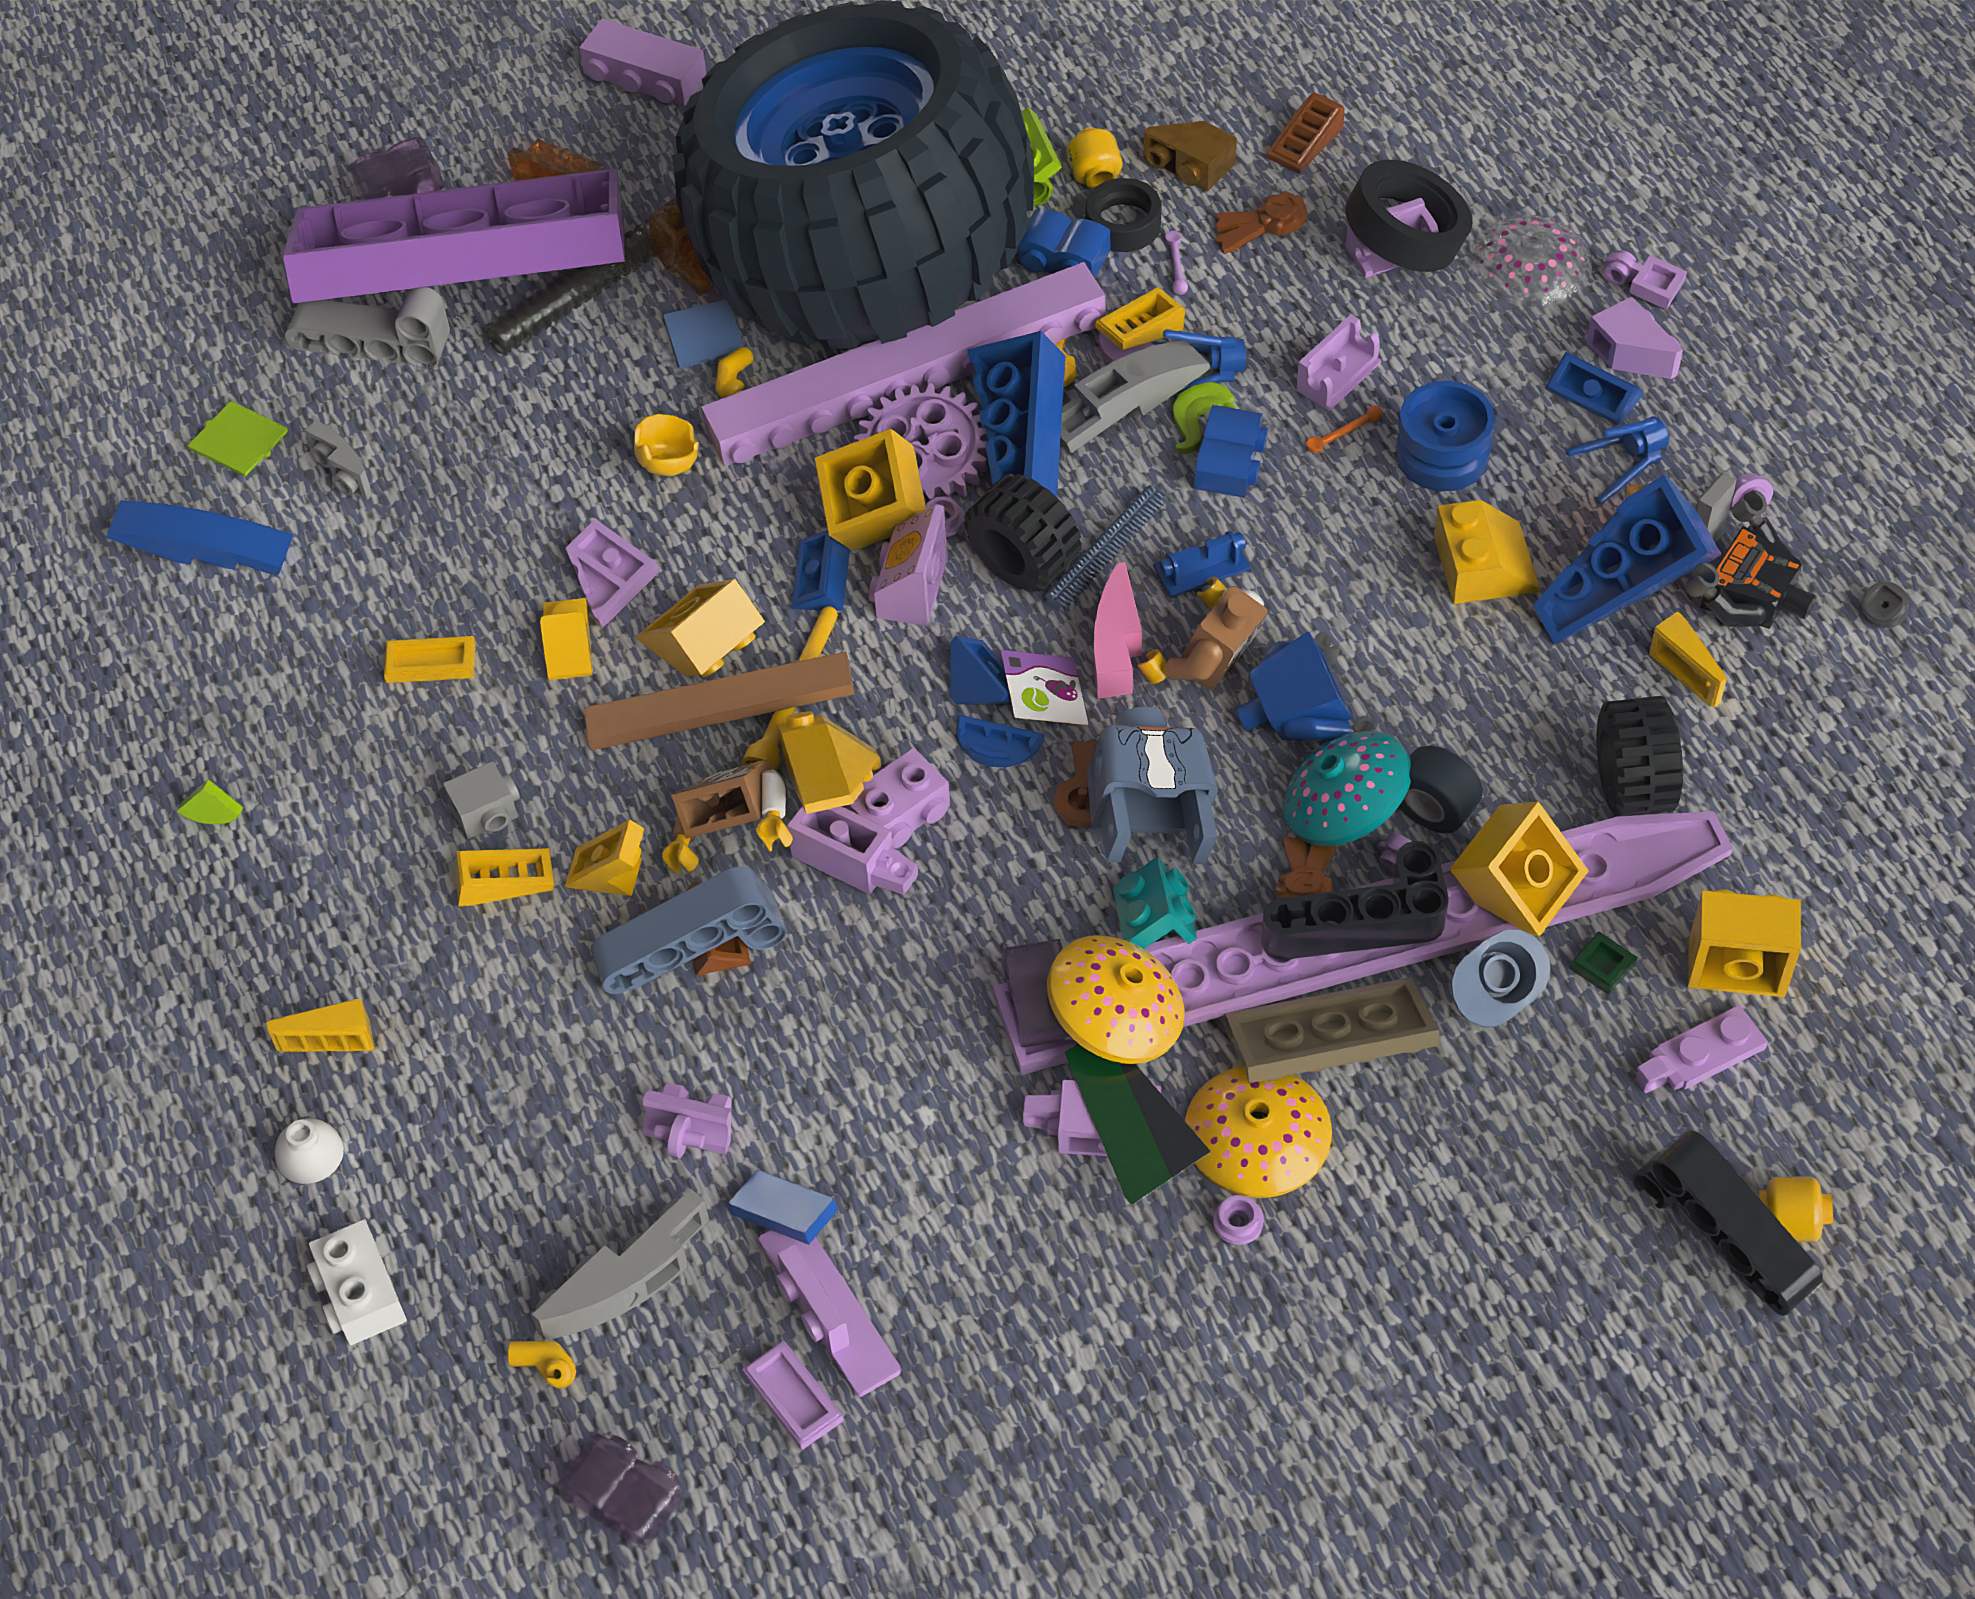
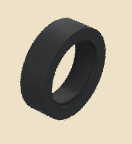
M1380 160L1368 165L1361 174L1345 205L1348 224L1366 247L1381 258L1397 266L1414 271L1431 272L1449 266L1471 232L1473 224L1471 211L1467 203L1452 185L1426 168L1401 160ZM1379 198L1393 199L1403 203L1422 198L1426 209L1437 224L1439 233L1425 232L1406 225L1395 218L1383 206Z

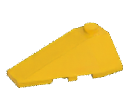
M812 711L799 712L787 716V723L778 724L777 726L787 773L805 813L809 814L853 804L864 790L863 782L871 781L873 778L872 771L879 770L882 766L880 756L875 748L822 715L814 716Z

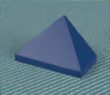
M955 636L950 642V698L956 705H1012L1004 664L983 640Z

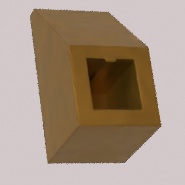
M1206 121L1150 126L1144 131V158L1157 169L1164 168L1179 176L1185 184L1190 186L1196 185L1208 192L1236 164L1237 137Z

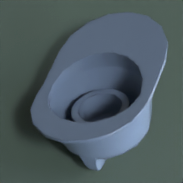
M1520 929L1503 930L1490 936L1462 958L1453 972L1451 992L1458 1011L1469 1022L1480 1027H1496L1510 1020L1528 1004L1533 1002L1546 988L1550 977V959L1544 945L1534 935Z

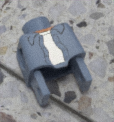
M1135 707L1122 712L1115 718L1112 725L1106 726L1102 730L1087 769L1091 828L1102 832L1106 861L1121 862L1131 837V832L1172 834L1186 832L1192 864L1206 865L1217 839L1211 806L1217 795L1218 787L1202 733L1195 728L1168 727L1163 712L1156 708Z

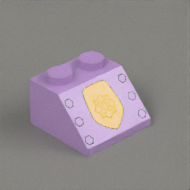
M935 504L895 525L890 543H883L880 553L881 573L880 576L874 575L872 577L869 589V601L875 602L877 618L928 626L948 560L944 506Z

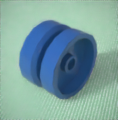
M1437 381L1415 388L1404 399L1400 410L1399 434L1395 452L1398 467L1407 479L1422 488L1440 492L1460 490L1474 484L1486 472L1490 459L1491 439L1495 425L1492 404L1483 393L1468 384L1459 382Z

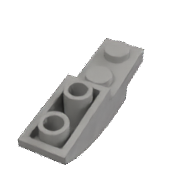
M1174 341L1136 351L1100 368L1074 385L1078 396L1062 407L1061 444L1070 453H1073L1135 408L1144 416L1211 369L1209 363L1188 342Z
M690 1188L680 1199H673L667 1203L660 1212L658 1220L644 1233L640 1232L634 1235L627 1242L620 1256L604 1245L595 1255H588L583 1258L575 1267L572 1276L558 1290L553 1289L546 1293L537 1304L536 1311L532 1313V1317L538 1334L545 1340L598 1326L643 1303L667 1286L688 1267L683 1246L709 1222L705 1200Z

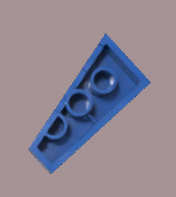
M1042 331L967 349L969 361L974 365L976 374L973 377L975 392L980 395L982 411L979 414L981 425L986 429L988 438L985 446L993 485L1006 474H1013L1014 476L1021 474L1028 479L1032 478L1057 497L1065 371L1064 353Z

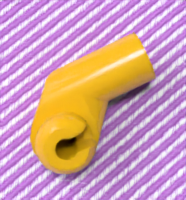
M741 346L719 361L715 390L721 399L742 391L741 389L745 388L744 383L738 380L737 376L739 372L753 363V354L747 347Z

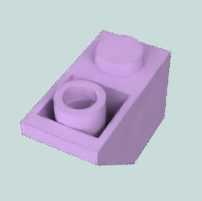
M1633 297L1591 316L1586 343L1611 369L1669 379L1678 376L1683 349L1677 339L1669 335L1655 321L1653 315L1648 310L1643 309Z

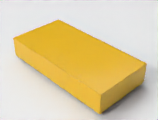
M474 636L386 641L385 682L397 683L474 678L476 650Z

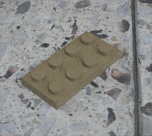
M1412 977L1225 1013L1226 1029L1249 1083L1273 1081L1279 1077L1304 1072H1319L1329 1067L1355 1062L1365 1063L1375 1058L1400 1053H1415L1422 1049L1440 1046L1439 1029Z

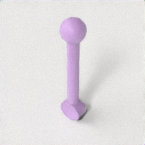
M1169 231L1165 236V241L1171 248L1175 277L1172 290L1175 294L1182 295L1187 292L1188 284L1183 280L1178 244L1181 242V234L1177 231Z

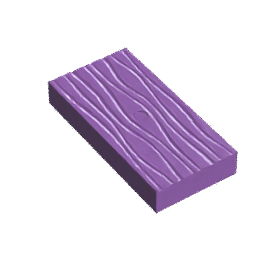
M617 168L297 208L283 252L292 304L625 262L624 211Z

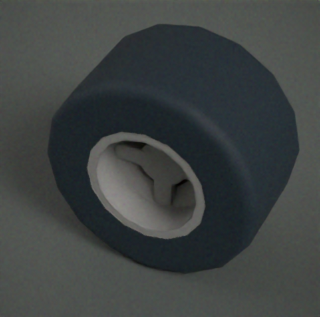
M1432 745L1418 747L1409 756L1411 759L1409 771L1411 783L1399 808L1411 820L1431 831L1442 834L1453 833L1464 824L1481 801L1483 787L1480 779L1471 766L1458 755L1444 748Z

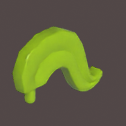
M1208 382L1193 385L1179 393L1172 405L1174 422L1184 439V442L1176 443V452L1178 454L1191 453L1202 444V430L1198 417L1210 412L1212 405L1236 409L1232 404L1234 396L1228 387Z

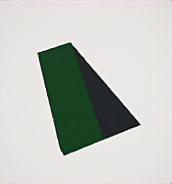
M1079 1043L1064 1052L1122 1192L1131 1205L1211 1152L1136 1064L1119 1063L1104 1059L1088 1051Z

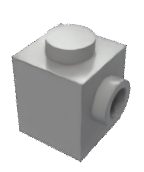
M494 761L443 783L450 808L467 839L486 831H499L506 827L511 820L518 817L514 801L519 800L520 796L516 785L509 774L501 776Z

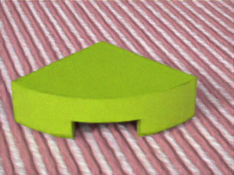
M208 779L181 802L177 812L198 823L221 825L237 819L244 807Z

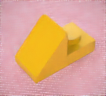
M579 598L543 603V616L540 617L548 680L593 675L587 599Z
M628 820L577 847L565 887L632 896L642 861L639 845L644 828L632 820Z

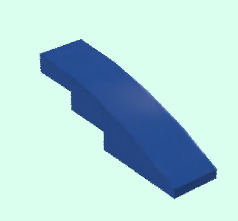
M121 500L106 538L182 564L191 565L193 558L225 569L235 570L237 563L268 574L279 575L293 534L252 521L206 510L162 503Z

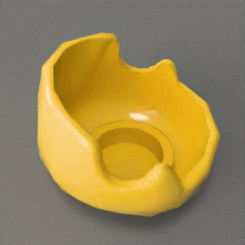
M656 414L644 417L636 425L634 436V454L641 466L646 468L648 472L658 476L673 477L689 471L697 459L698 441L694 440L692 424L674 415Z

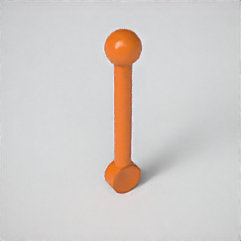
M1371 406L1365 415L1322 438H1309L1306 442L1307 450L1312 453H1318L1323 449L1324 445L1365 423L1380 421L1383 416L1382 409L1378 406Z

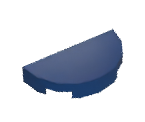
M963 715L957 716L956 736L961 749L973 761L988 767L1006 768L1024 763L1038 752L1044 742L1043 733Z

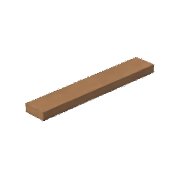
M847 652L584 707L588 744L592 751L854 695Z

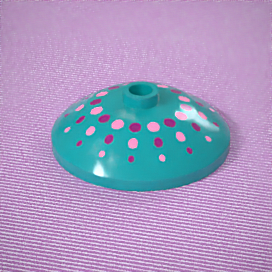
M1378 731L1352 732L1324 743L1306 757L1296 769L1288 784L1283 801V813L1286 823L1299 839L1316 846L1341 845L1367 835L1383 824L1395 812L1407 794L1411 783L1409 777L1411 759L1408 752L1396 738Z

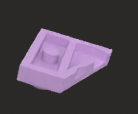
M596 519L566 547L596 622L602 628L660 572L657 563Z

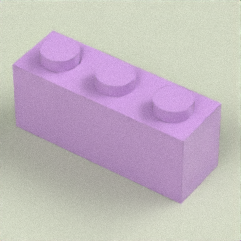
M603 18L579 47L585 75L598 82L604 80L622 86L625 90L632 93L638 91L656 97V99L663 103L672 102L685 107L689 97L697 91L702 84L701 79L706 75L703 50Z

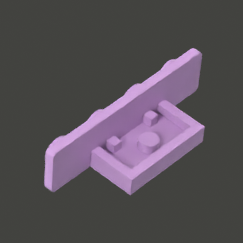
M772 1230L759 1237L760 1246L778 1272L776 1280L782 1293L790 1303L796 1300L804 1313L801 1315V1319L807 1332L814 1342L822 1341L858 1397L866 1395L900 1375L899 1363L816 1237L809 1245Z

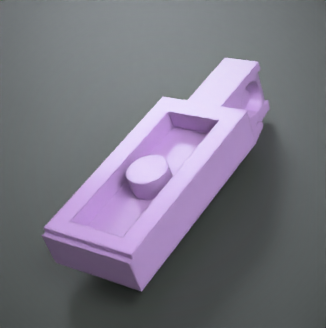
M1738 1005L1660 1044L1650 1052L1649 1057L1651 1059L1637 1067L1638 1073L1635 1081L1645 1094L1668 1082L1674 1090L1682 1087L1685 1090L1765 1050L1768 1041L1741 1005Z

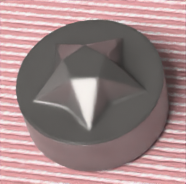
M1879 582L1872 585L1864 593L1862 609L1866 619L1873 625L1881 628H1893L1901 624L1907 617L1909 602L1906 592L1901 586L1893 582Z

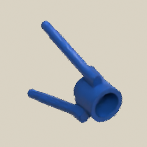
M1174 330L1163 331L1165 338L1193 342L1189 344L1198 353L1208 354L1210 368L1218 369V373L1196 379L1175 394H1179L1197 384L1234 382L1235 372L1245 371L1246 350L1244 339ZM1150 342V343H1152V344H1154V345H1159V344H1163V343H1167V342Z
M1652 416L1640 422L1605 429L1602 431L1604 438L1566 450V455L1573 456L1623 442L1626 451L1631 456L1638 455L1643 458L1597 497L1596 502L1598 504L1605 503L1649 465L1662 460L1659 450L1668 446L1669 434L1666 426L1658 417Z

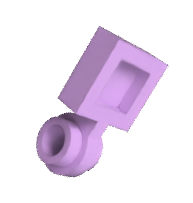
M1624 250L1611 253L1603 264L1604 276L1610 283L1623 285L1625 282L1628 283L1633 280L1629 293L1666 310L1680 290L1687 275V271L1652 255H1649L1644 265H1640L1631 253Z

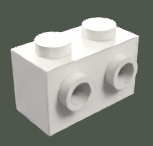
M366 1219L308 1243L315 1261L306 1266L317 1292L327 1289L331 1303L322 1307L334 1334L343 1330L351 1346L407 1321Z

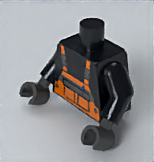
M1752 490L1744 494V500L1734 504L1732 511L1733 516L1738 521H1749V527L1742 526L1716 568L1709 563H1702L1691 570L1693 578L1687 581L1686 591L1693 597L1703 594L1700 608L1713 612L1728 627H1755L1758 625L1770 629L1781 610L1806 620L1815 604L1817 596L1796 587L1802 563L1793 556L1782 542L1769 519L1761 517V514L1765 512L1767 507L1766 498L1760 491Z

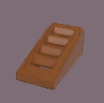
M1312 92L1268 150L1266 158L1300 174L1343 128L1344 107L1316 92ZM1287 146H1289V147H1291V148H1293V149H1295V150L1301 152V155H1298V154H1296V153H1294V152H1292V151H1290V150H1287V149H1285V148H1286Z

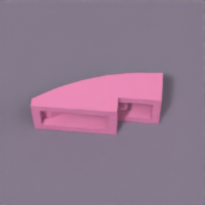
M1125 562L1117 563L1106 582L1098 605L1094 626V678L1097 699L1133 694V668L1130 657L1142 656V629Z

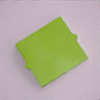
M230 401L212 420L205 422L206 427L187 447L189 450L246 477L264 457L271 455L270 450L288 432V428Z

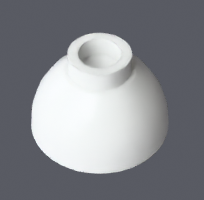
M305 1118L294 1121L280 1133L274 1154L278 1170L285 1178L295 1183L310 1184L325 1179L337 1169L342 1160L344 1148L341 1137L331 1125L319 1119Z

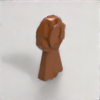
M1284 191L1278 195L1267 196L1265 202L1258 207L1257 211L1217 213V233L1222 235L1217 236L1215 242L1222 246L1224 254H1228L1265 232L1277 236L1295 232L1303 226L1308 218L1303 198Z
M1074 739L1072 752L1075 777L1058 785L1054 796V811L1068 826H1080L1085 829L1091 828L1087 769L1095 750L1094 739L1086 742Z
M1283 836V847L1291 872L1279 876L1275 889V900L1285 897L1333 892L1332 879L1326 876L1324 871L1336 853V846H1316L1311 844L1309 854H1307L1306 842L1298 837Z

